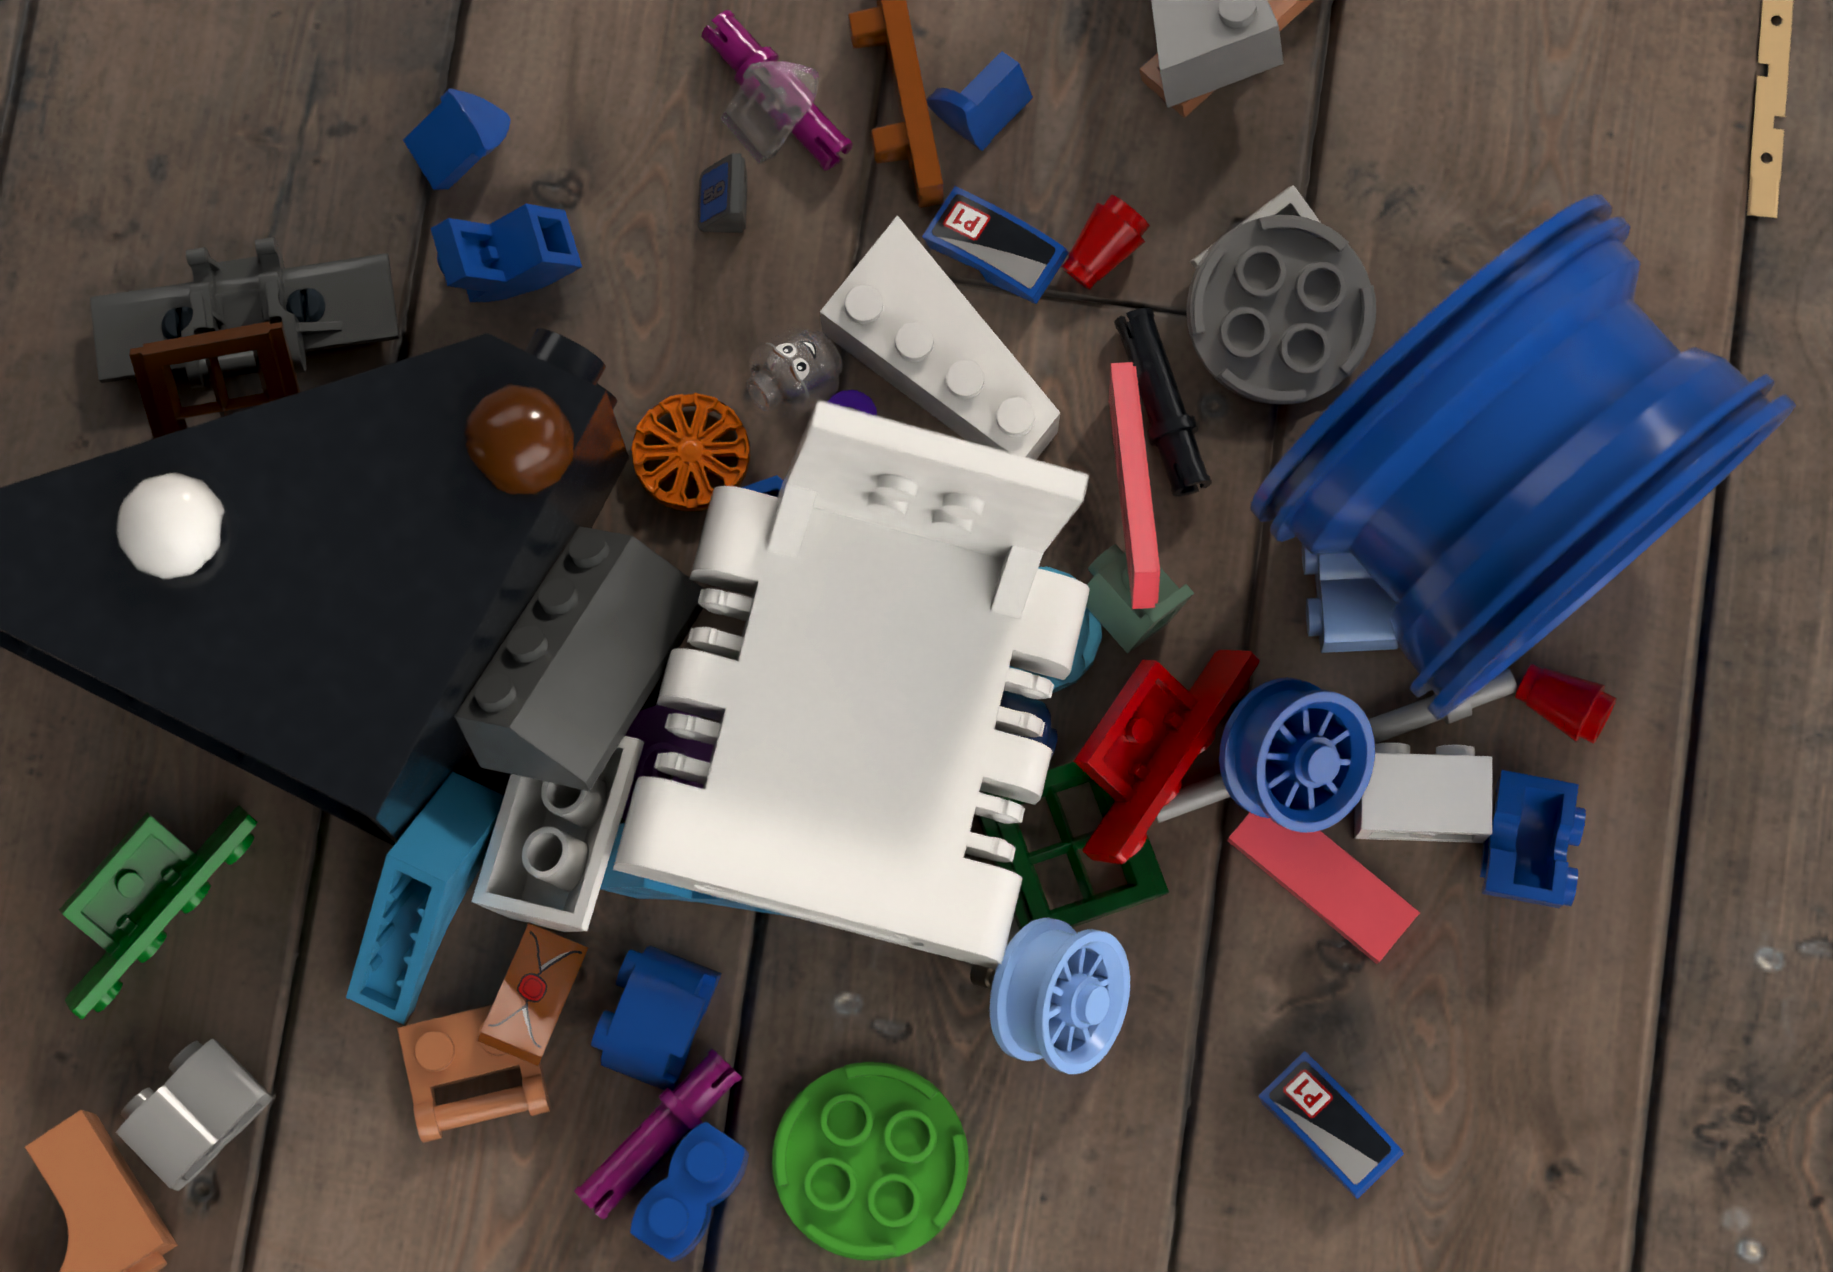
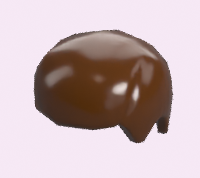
M507 385L482 398L467 418L464 435L467 439L465 446L469 456L477 468L500 491L509 494H536L558 482L573 460L574 433L571 424L556 402L537 388Z

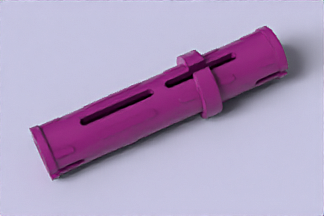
M730 9L714 17L711 21L717 28L713 29L710 25H707L701 33V37L736 72L734 80L743 89L751 88L813 155L824 171L838 164L842 160L838 153L841 151L844 155H847L853 147V142L838 130L777 64L779 59L777 53L771 47H762L735 18Z
M712 1048L708 1055L673 1091L667 1087L658 1096L662 1101L658 1107L581 1186H577L574 1189V1192L590 1209H594L597 1216L605 1220L609 1216L608 1213L689 1130H693L703 1123L701 1118L742 1077Z

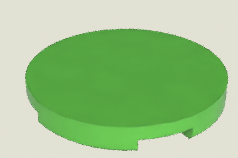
M860 1062L844 1065V1067L832 1070L809 1084L794 1098L785 1111L775 1136L772 1155L775 1187L786 1213L798 1229L812 1242L833 1254L863 1261L896 1258L908 1254L932 1240L946 1226L957 1210L966 1187L969 1166L968 1145L962 1124L945 1096L930 1081L909 1069L883 1062Z

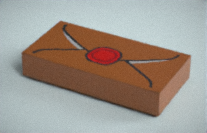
M528 923L480 1032L478 1042L538 1066L588 947Z

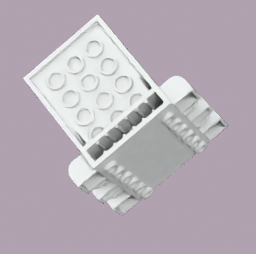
M818 401L780 488L778 497L734 486H718L713 490L689 580L749 595L752 598L718 589H701L698 604L707 611L746 621L742 637L711 627L691 628L687 642L698 649L709 651L713 654L692 649H673L668 658L657 705L720 721V723L690 715L673 713L668 714L665 728L675 736L714 745L710 762L693 759L680 753L669 752L658 753L654 767L665 774L704 784L703 789L662 778L638 777L613 870L996 970L998 964H1002L1022 877L1000 867L966 859L964 854L999 862H1013L1016 848L1006 840L970 832L974 814L1005 824L1022 823L1025 808L1010 800H1004L1003 798L980 793L979 791L1033 805L1042 797L1052 750L1042 743L1020 736L1042 737L1045 722L1034 714L1000 706L1003 690L1031 699L1051 698L1054 684L1049 679L1010 668L1009 666L1065 680L1071 673L1090 588L1077 579L1039 569L1038 567L1045 550L1083 502L1089 475Z

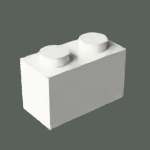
M1403 743L1375 744L1373 772L1363 796L1355 806L1354 839L1483 843L1492 834V756H1475V748L1467 745L1436 747V755L1410 754V745Z

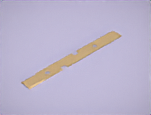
M1762 0L1758 63L1768 64V77L1757 76L1747 216L1777 219L1784 130L1774 129V116L1785 117L1793 0ZM1773 16L1781 17V25H1773L1771 18ZM1763 153H1769L1772 156L1770 163H1764L1761 160Z

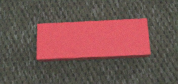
M1249 812L1227 839L1231 845L1376 964L1383 959L1420 913L1321 831L1309 833L1292 831L1278 825L1270 818L1260 817Z

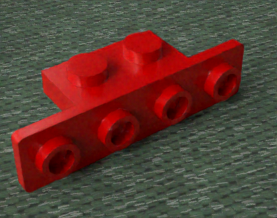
M1216 651L1189 691L1157 660H1142L1073 761L1115 800L1083 848V852L1091 860L1124 864L1143 847L1147 839V830L1161 809L1177 796L1182 786V778L1196 757L1211 745L1216 735V727L1230 706L1237 702L1247 691L1250 683L1249 678L1260 662L1259 658L1251 651Z

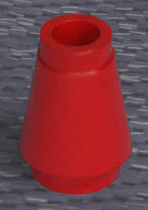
M1111 195L1103 205L1096 203L1068 254V259L1061 268L1080 285L1091 290L1097 281L1104 278L1145 243L1141 236L1150 225L1131 206L1115 195Z
M1531 664L1515 695L1516 699L1526 703V706L1575 742L1581 737L1593 744L1600 736L1617 700L1616 697L1604 692V684L1546 668L1542 669L1534 664Z

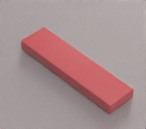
M1133 362L1111 363L1109 408L1132 609L1155 608V603H1158L1160 563L1136 366H1133Z

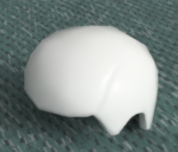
M178 473L145 479L123 500L117 523L119 545L140 571L163 579L191 575L200 569L205 561L210 560L220 546L221 520L224 508L221 501L203 481Z

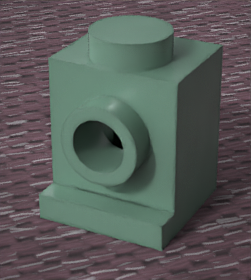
M1115 544L1104 551L1088 567V571L1093 575V578L1087 584L1090 592L1086 607L1127 654L1165 627L1194 594L1187 584L1178 588L1160 567L1158 603H1155V608L1132 609L1126 552H1123Z

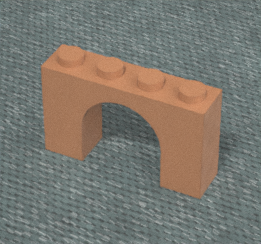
M80 1110L25 1146L58 1200L66 1217L68 1247L59 1272H158L167 1264L162 1255L176 1247L177 1243L97 1114Z

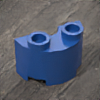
M1501 770L1495 787L1497 796L1492 820V834L1484 841L1482 849L1480 877L1485 878L1481 890L1482 894L1560 908L1563 905L1572 906L1578 883V868L1568 867L1567 849L1568 845L1579 846L1586 818V809L1576 807L1579 784Z
M651 945L646 947L643 953L630 949L624 958L616 980V985L624 988L615 1013L609 1010L603 1012L591 1042L592 1047L603 1050L601 1066L659 1089L665 1090L668 1087L673 1091L678 1084L690 1054L696 1031L707 1012L722 973Z

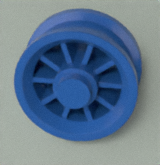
M1297 678L1273 679L1249 692L1232 712L1221 739L1219 753L1221 776L1231 798L1246 811L1260 817L1270 818L1278 825L1292 831L1316 832L1331 827L1342 820L1352 811L1363 796L1373 772L1375 740L1369 719L1361 707L1350 698L1333 691L1322 690L1312 683Z

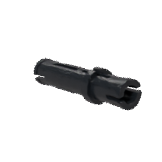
M1141 308L1127 312L1129 322L1126 321L1124 316H1120L1114 321V324L1119 332L1128 361L1133 362V366H1136L1139 393L1151 428L1147 431L1150 444L1152 446L1156 445L1159 449L1171 484L1173 496L1181 497L1199 491L1196 484H1200V487L1205 489L1212 481L1207 474L1194 436L1198 431L1195 417L1193 415L1189 416L1186 413L1154 320L1153 310L1151 308Z

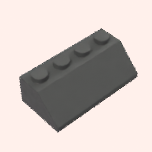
M579 526L454 716L480 767L590 791L665 671L671 651L680 647L703 610V607L698 604L701 589L704 588L695 581L689 580L690 578L634 536Z

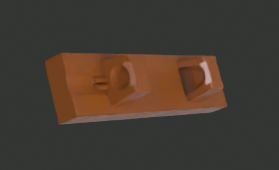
M876 0L877 7L848 14V27L854 49L880 45L887 46L902 121L871 130L874 158L877 164L908 160L919 208L943 204V180L906 0Z

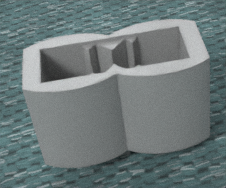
M213 1038L203 1046L198 1041H194L185 1047L170 1063L169 1069L174 1074L156 1092L150 1087L145 1088L132 1098L120 1113L125 1121L116 1133L169 1188L176 1191L181 1190L218 1155L224 1146L256 1118L274 1098L221 1043Z

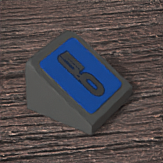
M731 153L701 173L699 178L698 227L700 231L743 233V229H746L748 175L745 157H742L741 153Z

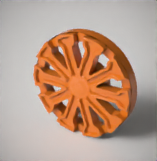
M698 393L669 396L652 409H649L636 427L631 447L633 466L643 488L659 503L681 511L708 509L714 490L711 488L706 476L710 472L724 480L725 486L739 487L747 474L750 463L748 435L735 411L716 397ZM695 406L696 411L689 428L682 409L683 407ZM714 411L722 416L720 420L704 431L710 412ZM666 413L670 414L677 432H673L657 420ZM730 430L735 431L738 436L734 442H715ZM652 434L668 445L646 446L644 440L646 435ZM735 456L738 458L737 467L729 468L718 461L717 457ZM647 460H666L652 472L644 469V463ZM675 473L676 478L672 490L665 492L660 489V483ZM689 480L696 481L699 489L697 498L687 499L685 495Z

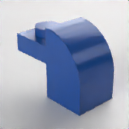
M524 204L491 224L447 218L430 228L437 249V262L445 276L447 286L466 289L470 302L500 301L535 291L582 268L565 210Z

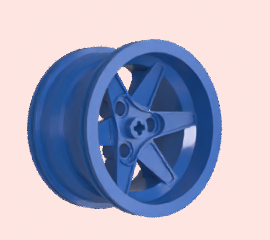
M1599 194L1588 196L1570 205L1526 234L1478 271L1411 328L1351 384L1305 431L1272 469L1251 501L1250 510L1260 522L1273 520L1270 532L1277 541L1283 542L1297 537L1312 555L1351 553L1397 605L1390 617L1398 646L1419 673L1411 684L1410 690L1416 697H1420L1430 690L1437 694L1428 706V710L1437 720L1452 712L1484 688L1612 581L1734 471L1780 426L1796 407V404L1787 394L1780 396L1771 403L1766 399L1765 396L1775 384V381L1768 374L1750 382L1721 356L1696 347L1682 353L1633 301L1640 262L1623 244L1629 235L1630 226L1622 217L1609 219L1612 206Z

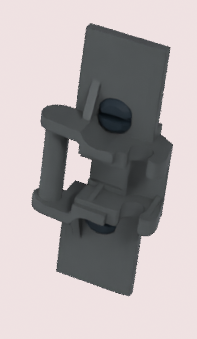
M275 237L255 240L256 257L217 262L212 259L206 247L186 250L187 263L191 267L194 282L90 297L99 381L106 383L136 378L129 356L130 349L143 347L145 343L269 321L270 324L283 323L295 373L306 372L308 352L400 339L389 254L385 253L285 268L283 256ZM253 351L218 357L223 378L258 372ZM205 359L170 365L172 373L187 372L191 388L205 387L206 380H210Z

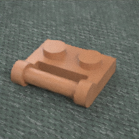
M492 1005L397 1028L414 1104L415 1122L422 1143L441 1139L442 1131L528 1110L531 1116L551 1111L541 1061L536 1066L478 1042L480 1032ZM520 1068L523 1085L437 1106L434 1088Z

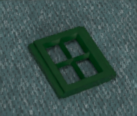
M1075 762L1048 770L1042 792V797L1046 798L1062 842L1029 852L1018 823L1005 824L977 815L984 836L1006 840L1016 848L1013 862L994 861L996 867L1012 871L1022 877L1014 912L1019 930L1039 918L1061 920L1073 928L1152 901L1169 893L1147 835L1143 847L1124 864H1120L1128 884L1095 895L1078 849L1084 848L1095 830L1073 837L1057 792L1089 782L1103 818L1115 800ZM983 792L984 794H988V795H992V796H995V797L1003 798L1004 800H1010V801L1015 802V803H1018V804H1020V805L1025 803V802H1022V801L1010 799V798L1003 797V796H999V795H995V794H992V793ZM1067 854L1083 899L1050 910L1034 864Z

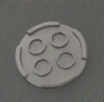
M1272 215L1258 218L1233 228L1209 248L1193 274L1187 296L1186 313L1193 347L1205 368L1219 383L1233 393L1255 402L1278 405L1306 402L1330 391L1353 373L1365 356L1374 333L1376 296L1374 286L1371 285L1361 260L1343 236L1332 228L1309 218L1295 215Z

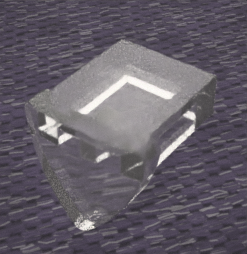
M768 61L750 64L744 72V82L720 119L758 164L776 156L794 127L799 124L811 108L819 83V73L815 69L785 61Z

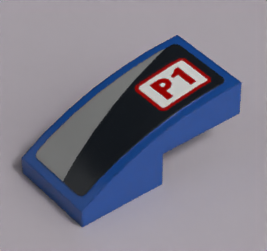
M954 186L922 236L929 248L979 270L986 282L1035 304L1038 303L1069 254L1064 246L1005 210Z
M1305 1051L1258 1095L1262 1104L1309 1149L1312 1157L1356 1199L1364 1194L1404 1155L1402 1149L1383 1128Z

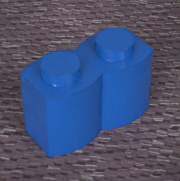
M707 1122L695 1127L683 1138L675 1150L670 1163L668 1178L653 1186L639 1203L632 1219L630 1234L673 1262L687 1256L705 1235L710 1223L712 1207L725 1200L740 1183L747 1167L749 1152Z

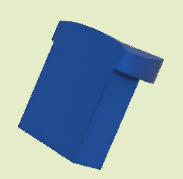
M1001 51L960 93L948 88H937L926 101L927 106L950 128L983 151L1033 96L1020 64Z
M448 89L440 97L441 103L403 139L433 190L450 189L482 157L490 154L501 144L507 135L510 125V117L505 111L479 96L460 90Z

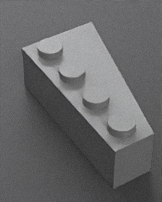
M1151 0L1159 68L1167 108L1284 64L1279 25L1268 0Z

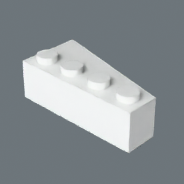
M897 215L821 309L822 333L966 441L1036 460L1058 433L1059 410Z

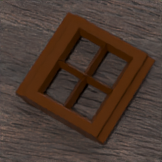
M269 321L145 343L143 347L130 349L129 353L153 439L186 429L185 418L219 412L220 416L224 417L233 414L232 410L258 406L300 393L282 322L270 324ZM253 351L263 393L229 399L218 357ZM205 359L216 401L182 407L170 365Z

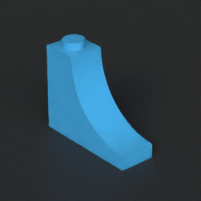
M452 772L386 855L346 998L403 1025L406 1023L415 1010L423 984L442 939L467 890L483 865L504 795Z

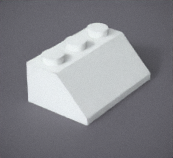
M624 736L590 791L511 774L471 902L509 919L562 932L587 931L644 742L638 738Z

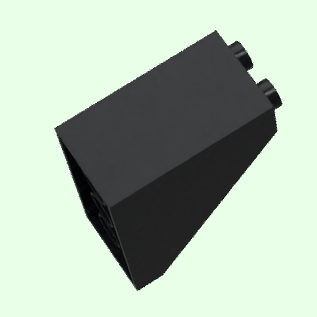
M536 329L525 351L486 333L0 487V647L394 846L452 772L460 775L472 750L454 717L578 527L592 528L629 459L613 412L618 401L608 390L597 384L606 365L599 357L585 347L550 330ZM507 385L533 387L547 394L560 407L571 424L574 433L572 462L558 482L536 494H509L497 489L471 460L465 446L467 439L464 431L468 416L482 398ZM170 473H178L203 481L221 501L224 513L221 520L220 546L212 558L205 561L204 565L193 574L163 579L138 570L122 550L117 533L118 515L123 500L143 480Z

